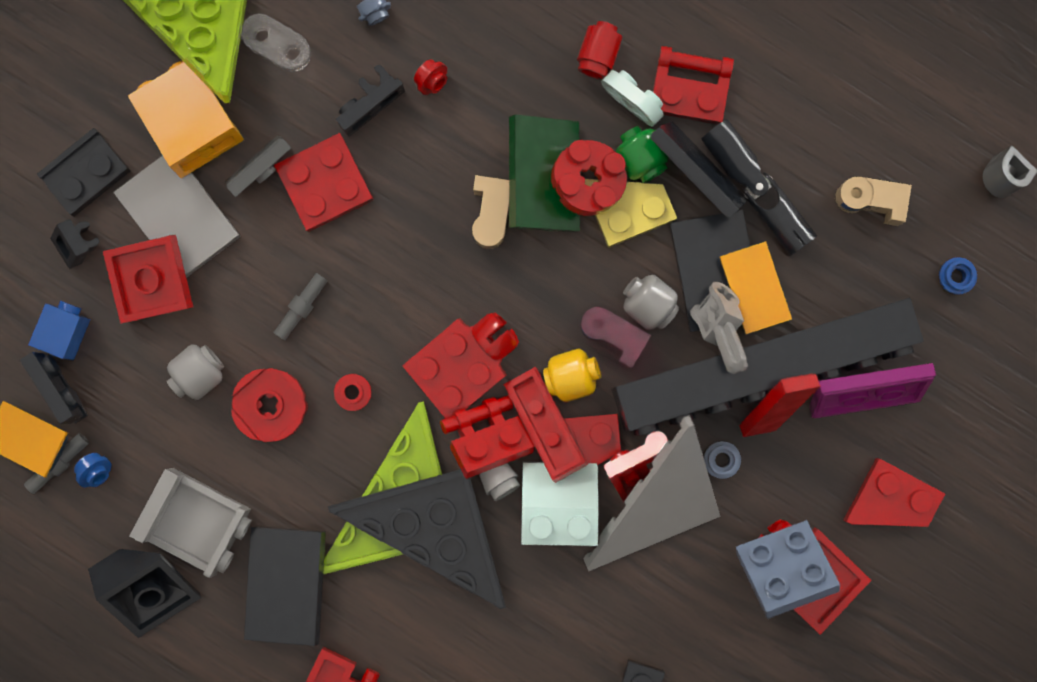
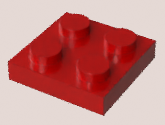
M341 133L274 165L307 232L374 200Z
M176 235L164 236L103 251L120 324L193 307Z

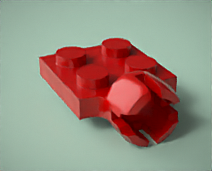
M497 313L487 314L471 327L466 325L461 318H458L403 365V368L445 418L451 417L453 411L461 408L466 410L507 376L501 366L503 358L518 346L519 340L513 329L505 331L496 340L492 337V335L507 324Z
M780 519L771 524L767 529L774 533L792 525ZM814 527L812 531L840 584V592L793 610L821 635L871 582V579L819 529Z

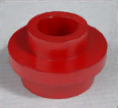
M433 59L424 62L414 75V82L418 85V91L423 95L439 92L447 82V66L442 62H435Z
M345 375L335 385V400L345 410H360L371 399V386L360 375ZM351 385H355L359 389L358 397L353 400L346 396V389Z

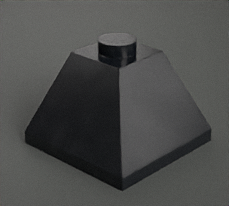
M119 549L88 569L96 600L137 638L201 599L200 593L160 553Z

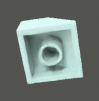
M523 462L522 545L598 546L597 463H587L588 465L555 483L552 481L543 462Z

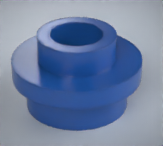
M960 257L952 258L946 261L940 268L939 281L947 292L956 295L964 294L975 286L977 271L969 260ZM954 270H958L962 274L960 283L952 280L951 275Z
M98 453L84 456L74 467L77 483L81 487H97L109 477L112 467L111 462L108 458L100 456Z

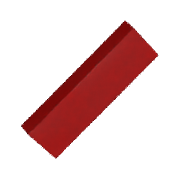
M537 367L503 384L553 482L556 483L588 465Z
M812 373L781 379L739 425L743 437L776 431L821 387L816 374L813 375Z

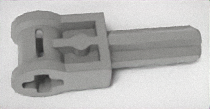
M713 282L709 287L710 293L700 305H694L690 310V314L698 324L703 340L719 347L727 371L732 374L738 371L744 372L748 367L747 358L736 332L744 322L738 307L740 303L739 298L728 286L720 282Z

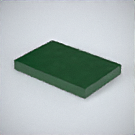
M516 114L509 117V228L560 232L580 231V214L570 211L561 203V197L558 195L556 188L553 189L551 182V173L555 161L571 143L579 140V121Z

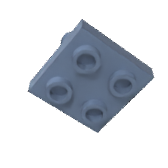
M807 520L736 546V554L767 619L840 592V584Z

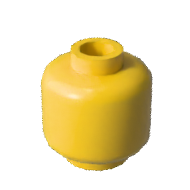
M574 349L551 357L548 361V367L543 369L544 380L552 397L557 396L563 402H569L593 394L596 390V380L601 378V371L596 358H589L582 349Z

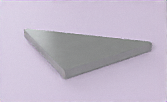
M689 416L684 417L680 422L682 428L672 442L668 440L652 462L653 468L645 480L640 479L625 499L626 506L617 518L613 517L600 534L598 546L593 552L587 553L583 558L588 571L720 517L697 433Z

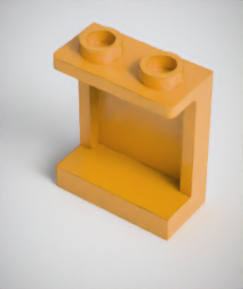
M183 61L173 64L166 73L156 79L142 83L135 92L128 95L169 167L181 179L244 140L215 93Z

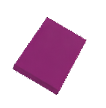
M933 363L819 381L821 387L814 393L809 404L811 416L815 419L920 402L936 377Z

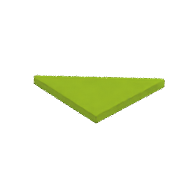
M123 0L224 103H230L247 0Z
M424 401L419 402L415 407V410L362 496L442 474ZM346 522L324 559L323 574L403 554L356 528L351 523Z

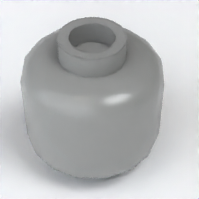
M648 275L643 279L635 277L623 291V294L627 297L623 306L624 311L647 330L656 327L663 329L672 321L679 310V306L676 304L678 299L676 292L656 275Z
M189 345L169 362L167 370L171 378L167 380V384L180 398L187 395L192 399L199 400L222 381L221 369L224 368V365L208 346Z

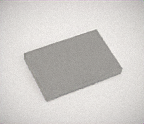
M163 155L113 192L149 240L176 235L186 278L241 237L195 175L191 172L181 179L169 167Z

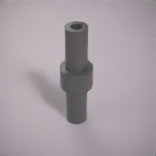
M315 273L300 296L295 295L287 306L290 310L273 333L286 341L301 318L306 319L314 308L311 304L328 280Z
M78 433L66 444L53 471H49L47 477L35 473L24 483L25 488L30 493L35 494L54 476L59 477L70 467L69 462L89 444L87 438Z

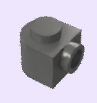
M1011 145L992 157L983 171V182L986 189L992 195L998 198H1006L1027 186L1036 175L1037 169Z

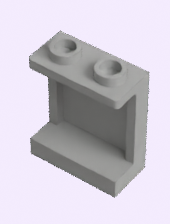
M168 468L164 470L129 536L141 543L150 542L203 570V575L211 578L217 575L218 571L224 573L234 556L230 549L235 539L242 540L252 520L247 518L251 508L175 468Z

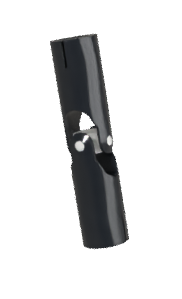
M728 119L718 124L701 138L729 177L745 185L746 189L743 188V192L748 202L790 256L817 237L816 233L776 181L765 172H763V175L761 174L756 155ZM773 187L777 192L778 204L772 209L760 207L755 202V199L764 196Z

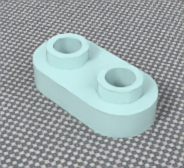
M611 70L601 81L603 87L616 101L647 125L653 127L664 116L660 109L663 106L660 98L650 90H646L644 93L637 88L636 81L624 70H621L619 73Z

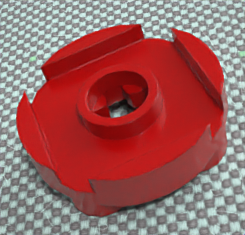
M592 140L574 141L568 148L562 151L554 163L551 173L553 189L556 188L558 195L561 197V203L570 211L584 216L597 215L613 207L622 197L627 184L626 162L621 154L601 142ZM587 170L594 172L598 182H593L591 186H587L585 178L580 176V172H587Z
M274 368L258 369L248 373L238 382L232 395L234 397L231 411L236 426L247 437L263 442L281 441L290 437L299 429L308 410L305 392L299 381L291 374ZM265 395L269 399L276 397L278 400L276 404L277 412L274 415L271 412L263 414L260 410L263 407L261 399Z

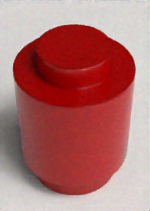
M598 21L596 25L588 26L577 61L580 63L578 67L580 73L592 78L603 79L613 69L623 39L622 35L617 33L618 28L615 25Z

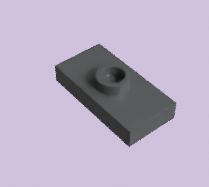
M277 135L225 181L226 188L236 197L254 180L259 184L262 183L275 171L272 165L289 151L291 147L280 135Z

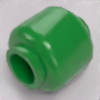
M636 126L620 136L623 143L618 146L616 152L625 159V171L631 180L640 179L642 183H646L668 169L666 163L670 158L655 144L650 136L655 129L642 131L639 126Z

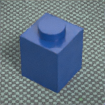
M60 300L58 306L45 303L28 345L62 359L74 360L91 319L80 315L82 308Z

